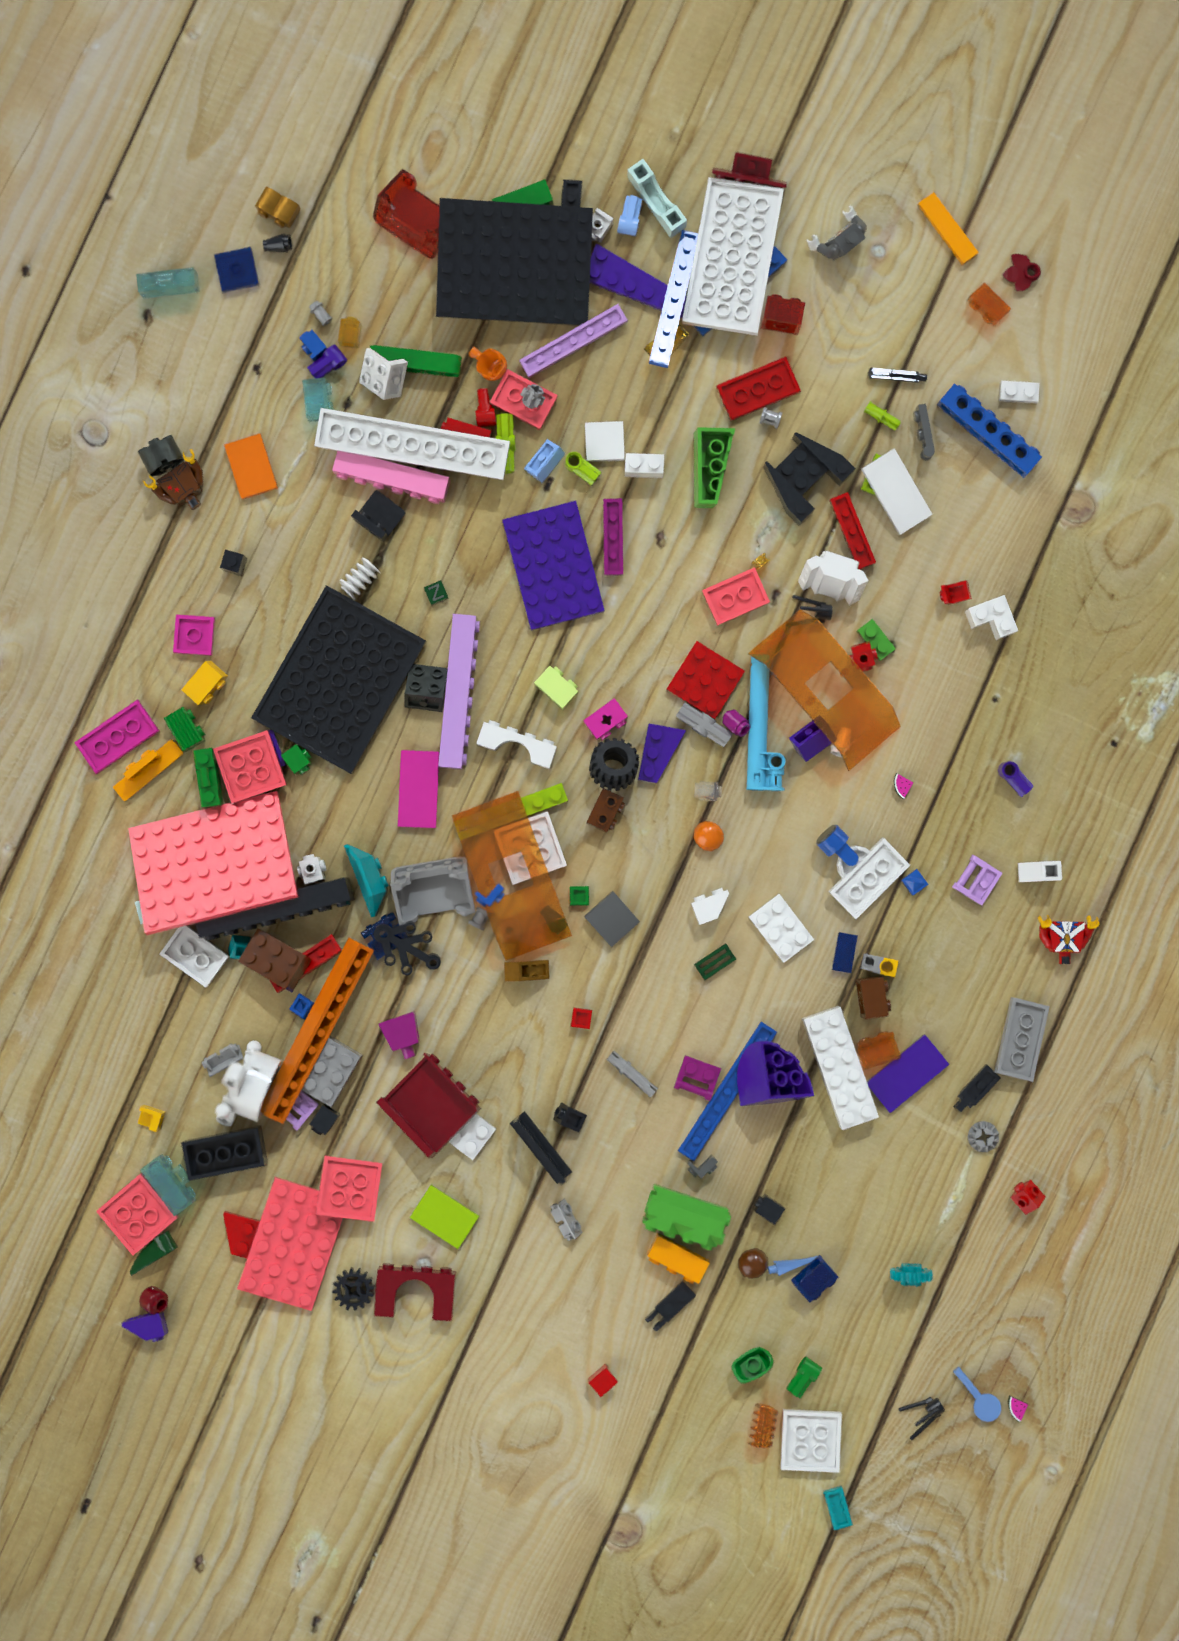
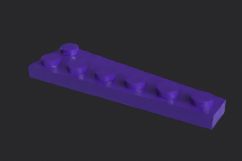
M595 245L591 255L590 284L662 311L668 285L602 246ZM685 296V300H684V304H683V308H682V312H681V316H680L681 319H683L684 308H685V303H686V298H687V296Z

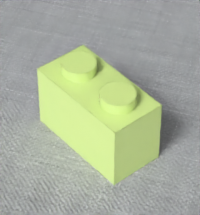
M549 666L534 684L564 710L578 694V690H576L578 686L570 679L566 681L562 677L563 672L556 666L554 668Z

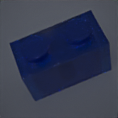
M819 1255L793 1277L791 1281L808 1302L811 1303L813 1300L818 1299L825 1289L833 1286L839 1277L822 1256Z

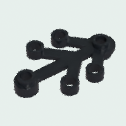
M408 921L403 925L390 927L387 924L378 925L374 929V938L382 943L385 953L384 962L387 966H393L396 962V957L391 951V942L397 946L402 964L401 973L407 976L412 973V965L409 963L407 952L426 962L427 968L431 970L439 968L441 959L438 954H426L411 945L419 942L430 943L432 941V933L430 931H423L421 934L400 939L395 935L403 932L408 934L415 932L416 925L413 921ZM411 924L414 926V928L412 930H408L406 928L407 925ZM385 931L387 935L382 937L380 932ZM425 934L430 935V938L428 940H425L423 938ZM392 957L394 960L393 962H388L386 959ZM431 960L437 961L435 965H431L429 962ZM405 966L410 967V971L405 972L403 968Z

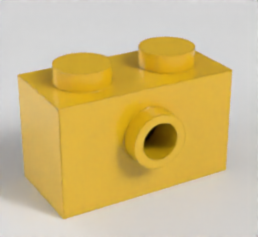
M205 661L181 690L197 705L208 704L214 698L212 694L225 685V679L228 675L212 661Z

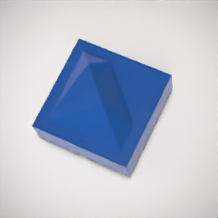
M915 869L901 880L912 896L928 885L918 869Z
M299 993L289 1010L306 1020L314 1002Z

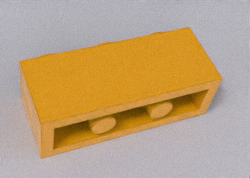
M657 1233L647 1252L650 1262L658 1266L660 1263L665 1265L667 1271L675 1275L678 1272L684 1276V1280L691 1284L694 1282L700 1283L710 1264L708 1259L660 1233Z

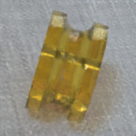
M763 553L752 561V565H756V570L758 571L771 560L766 558V553Z

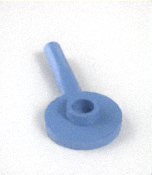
M960 1367L954 1369L955 1375L976 1399L973 1406L976 1416L986 1422L997 1419L1001 1413V1404L998 1398L989 1393L981 1394Z

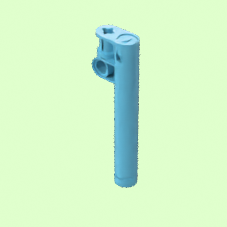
M753 655L751 656L752 666L750 672L749 724L751 728L748 732L746 790L785 791V788L782 787L785 758L780 753L767 752L770 656ZM773 757L780 758L781 765L779 767H774L771 764Z

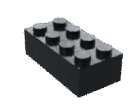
M261 1125L181 1142L188 1181L263 1167L268 1164Z

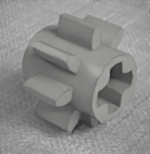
M536 384L528 385L527 388L524 387L520 394L523 396V404L532 409L538 408L539 405L542 406L545 400L543 389Z

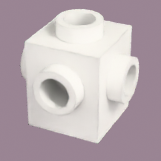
M314 854L304 856L303 861H299L300 866L297 867L299 877H303L304 884L326 879L324 875L326 865L324 860H320V857H315ZM313 865L314 870L311 872L310 867Z

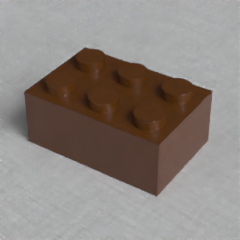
M258 928L238 962L292 993L312 959Z

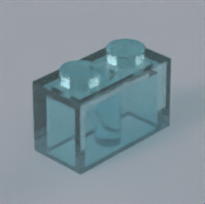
M326 378L302 380L306 418L309 422L319 421L321 408L334 410L333 402L329 401V395H332L331 383H327Z

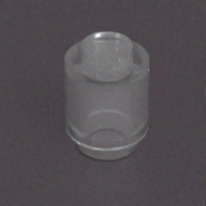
M700 781V783H695L694 798H699V800L717 801L718 798H721L722 786H718V782Z

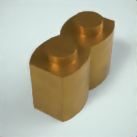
M267 186L255 205L258 210L257 213L261 217L274 219V223L281 228H284V226L290 228L301 210L299 204Z

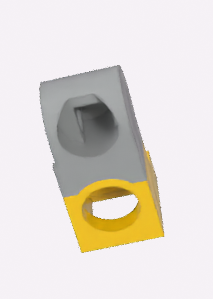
M863 954L860 969L895 977L899 960Z

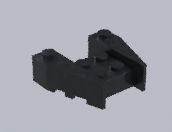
M796 432L792 440L798 446L776 468L766 461L763 469L771 481L786 514L800 526L815 510L803 495L825 474L838 486H841L853 474L856 468L843 455Z

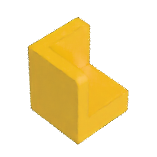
M147 1105L140 1106L139 1110L141 1113L138 1124L149 1127L151 1131H159L166 1112Z

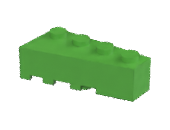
M698 427L695 430L694 508H714L717 505L735 428Z

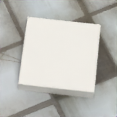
M623 421L585 423L586 461L625 460Z

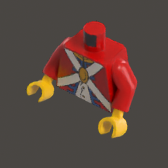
M1049 915L1043 921L1042 917L1039 916V938L1050 952L1059 953V964H1071V953H1080L1085 948L1095 928L1099 926L1098 917H1096L1095 921L1091 922V916L1088 915L1086 917V924V922L1052 921Z

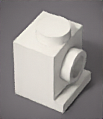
M598 208L595 210L592 218V241L595 242L597 240L601 243L613 225V218ZM598 223L601 227L596 228L594 225Z

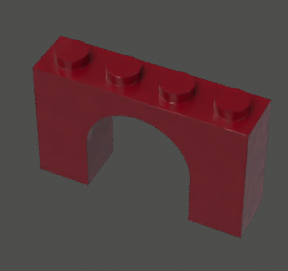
M383 1263L382 1266L378 1267L374 1316L394 1317L399 1286L409 1280H420L426 1283L433 1293L432 1320L452 1321L456 1271H452V1268L441 1267L440 1270H433L431 1266H421V1269L413 1268V1265L394 1267V1264Z

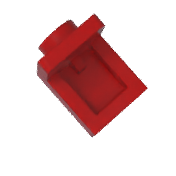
M968 581L941 585L940 598L942 602L951 605L971 600Z

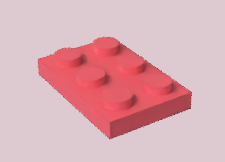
M507 369L490 400V404L508 414H513L517 419L541 430L558 395L541 387L545 397L542 406L539 405L538 408L535 407L533 409L526 407L522 401L523 396L520 394L524 387L527 388L528 385L531 386L535 383Z
M755 567L702 590L717 626L770 603Z

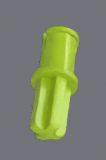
M871 401L864 410V413L878 420V423L881 422L893 430H897L901 424V421L887 413L886 409L879 408Z

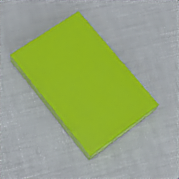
M431 1184L410 1218L459 1249L479 1218V1215Z

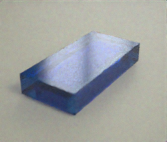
M838 932L832 970L846 973L852 972L858 935Z

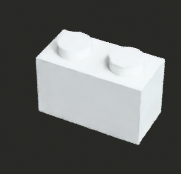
M626 453L625 477L663 478L664 454Z

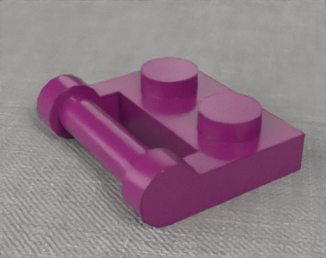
M685 1055L673 1088L689 1091L710 1101L721 1068ZM687 1076L689 1078L709 1084L708 1089L706 1090L698 1086L686 1083L683 1081V1077Z

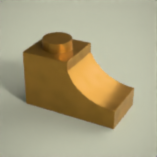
M549 960L504 962L505 981L549 979Z

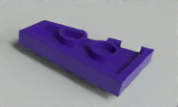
M648 724L638 780L651 783L658 782L686 730Z

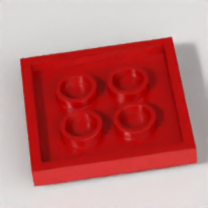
M696 641L666 690L715 720L745 670Z

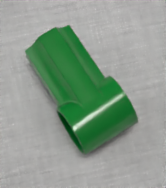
M805 1356L798 1365L797 1372L786 1389L801 1399L811 1382H814L819 1377L822 1367Z

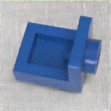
M498 883L487 898L477 891L475 893L478 897L476 901L484 907L486 905L491 907L495 901L499 903L505 896V893H503L505 888Z

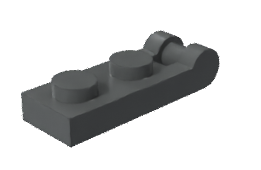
M925 403L918 405L913 415L915 423L918 422L919 426L917 437L922 442L923 447L920 456L924 461H928L934 455L935 449Z

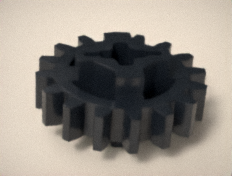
M351 1267L349 1273L343 1270V1276L338 1274L336 1277L339 1282L334 1281L333 1283L337 1287L332 1291V1293L337 1294L334 1300L341 1301L340 1307L344 1304L347 1305L346 1310H349L351 1306H353L354 1311L357 1310L358 1306L363 1309L365 1307L364 1302L369 1304L371 1301L369 1297L374 1296V1292L370 1291L375 1288V1285L370 1284L373 1278L366 1277L367 1271L362 1274L361 1268L354 1272V1268ZM353 1276H354V1277H358V1278H357V1279H354V1280H351V1279H349L348 1277H353ZM363 1282L366 1285V1293L362 1287ZM341 1285H342V1287L345 1289V1295H344V1296H343V1294H342V1292H341ZM354 1285L357 1286L356 1291H350L351 1287H353ZM357 1298L359 1301H350V1299Z

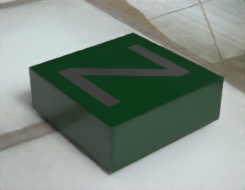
M441 580L424 587L431 606L449 599Z

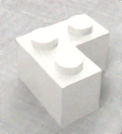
M1005 595L973 606L965 611L971 629L990 623L996 640L1018 631Z

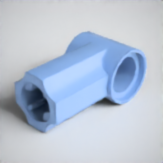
M626 196L617 233L636 237L639 225L638 217L642 204V199L638 196Z

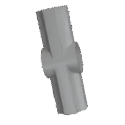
M687 703L683 704L676 715L678 719L691 726L695 732L705 738L708 737L723 748L733 734L717 724L716 720L703 712L700 713Z

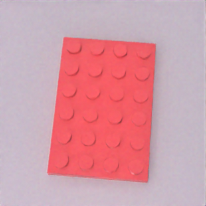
M274 1177L237 1286L238 1290L312 1311L343 1219L340 1217L316 1215L318 1189Z

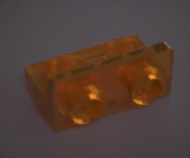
M985 282L967 299L969 306L974 311L981 313L983 320L993 326L1011 310Z
M888 1031L879 1033L877 1037L871 1039L866 1037L859 1040L856 1044L864 1070L901 1058L893 1032L888 1033Z

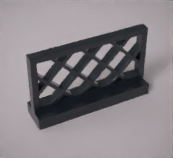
M525 1111L522 1112L509 1124L557 1184L560 1182L563 1185L567 1182V1176L572 1173V1170Z

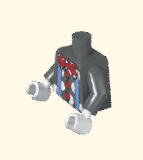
M849 206L851 209L849 212L845 213L843 210L847 221H851L848 225L824 244L819 242L817 235H812L813 240H807L810 250H817L827 258L836 260L847 254L866 238L864 234L867 231V226L857 215L854 208Z

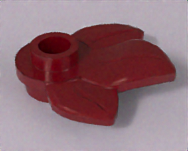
M1012 254L1011 261L1013 266L1006 269L1002 276L1008 282L1015 283V291H1025L1032 282L1038 280L1041 275V269L1036 263L1030 262L1026 255ZM1032 270L1034 275H1029L1028 271Z

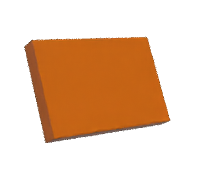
M260 433L224 445L242 500L278 489Z

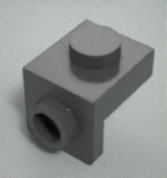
M712 1154L698 1168L691 1160L687 1162L690 1166L688 1168L689 1172L694 1177L698 1175L701 1179L707 1173L710 1175L717 1168L716 1164L718 1163Z

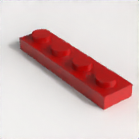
M848 492L831 498L829 500L852 558L859 562L858 569L861 570L875 564L876 560Z
M329 935L302 953L312 960L301 978L341 953L342 948L334 935ZM270 981L277 993H280L283 990H285L281 986Z

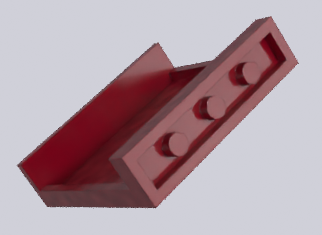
M424 1053V1058L385 1097H381L376 1103L428 1158H434L482 1108L478 1105L480 1103L479 1100L472 1094L469 1096L465 1092L467 1088L460 1081L456 1082L452 1078L453 1073L445 1067L443 1069L438 1064L440 1060L433 1053L431 1055Z

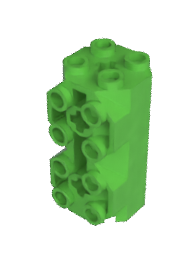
M654 1184L644 1212H646L645 1217L643 1216L642 1223L645 1224V1229L653 1232L660 1230L664 1232L665 1236L675 1238V1235H680L683 1238L682 1241L693 1244L697 1242L701 1244L700 1247L712 1250L718 1244H723L725 1238L723 1230L725 1226L728 1227L731 1215L726 1207Z

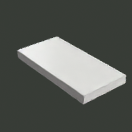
M895 448L861 468L899 535L932 515Z

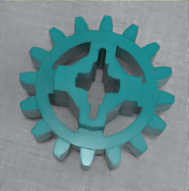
M901 1263V1267L890 1269V1279L901 1281L903 1286L917 1287L921 1286L922 1282L933 1281V1271L928 1268H922V1264Z

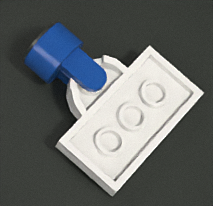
M832 825L816 841V845L828 857L835 853L838 855L836 865L841 879L828 892L854 919H857L910 864L885 838H881L870 850L856 845L849 846L846 843L849 836L838 825Z

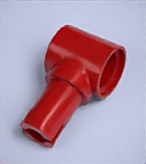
M478 389L479 406L475 410L477 426L496 425L495 410L490 405L488 389Z

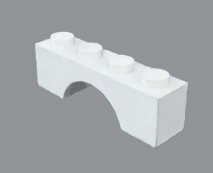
M491 720L488 723H483L477 745L496 751L507 742L520 743L528 749L532 764L550 770L557 749L553 741L543 739L542 742L536 740L535 735L526 732L525 735L518 734L517 729L507 726V729L501 728L499 723Z

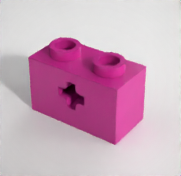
M613 698L583 720V722L596 740L601 738L603 741L611 735L610 731L613 728L619 729L627 723L625 720L628 716L616 699ZM604 716L606 718L611 717L610 725L607 723L602 724Z

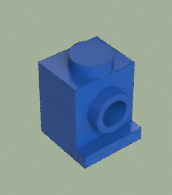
M313 330L304 332L299 338L303 343L302 349L308 356L310 355L313 362L323 356V352L327 349L326 345Z

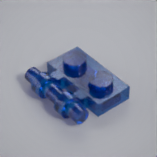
M393 912L387 916L386 914L383 915L379 921L373 925L369 924L361 932L364 939L370 935L373 938L367 945L370 949L374 950L373 954L377 960L384 957L385 953L382 943L374 938V929L380 924H387L393 927L391 921L397 918ZM385 932L380 936L385 937L387 933ZM406 932L395 935L400 939L409 937ZM390 942L391 951H393L397 946Z

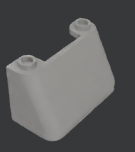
M453 857L400 866L391 871V889L399 925H403L408 921L415 923L419 915L454 909L462 916L475 913L468 863L465 857Z

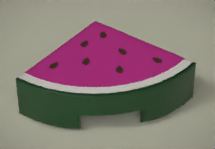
M896 773L893 780L894 788L897 795L904 799L913 782Z
M1011 1395L1008 1397V1407L1011 1415L1018 1422H1021L1028 1404Z

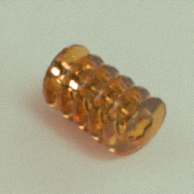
M756 1403L755 1406L760 1408V1410L753 1412L758 1418H754L752 1421L757 1426H751L755 1434H749V1437L753 1438L754 1441L748 1442V1444L758 1448H769L773 1446L771 1439L774 1438V1434L772 1432L776 1430L773 1424L777 1423V1419L774 1416L778 1415V1411L772 1406Z

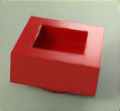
M573 1007L571 1027L590 1029L592 1010Z

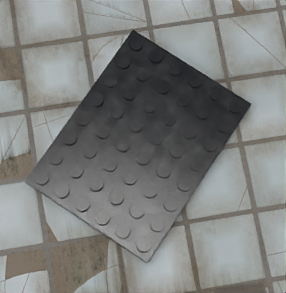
M440 198L436 317L577 326L587 322L593 208Z
M326 585L251 719L352 774L427 641Z

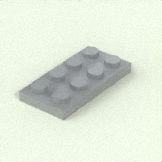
M1011 997L994 1073L1033 1082L1050 1006Z

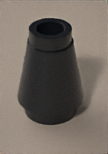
M285 233L263 240L265 252L287 253L293 247L291 236Z

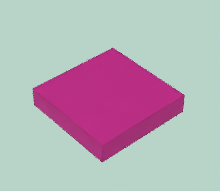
M176 614L173 653L212 656L215 618Z

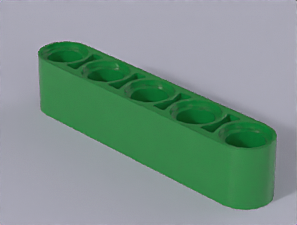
M379 345L370 346L372 350L388 361L399 359L407 361L406 372L447 377L460 376L462 357L459 355Z

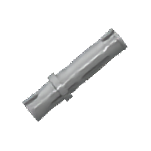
M613 1051L606 1060L615 1066L621 1075L624 1074L649 1097L654 1095L658 1088L634 1069L629 1061H625L616 1051Z

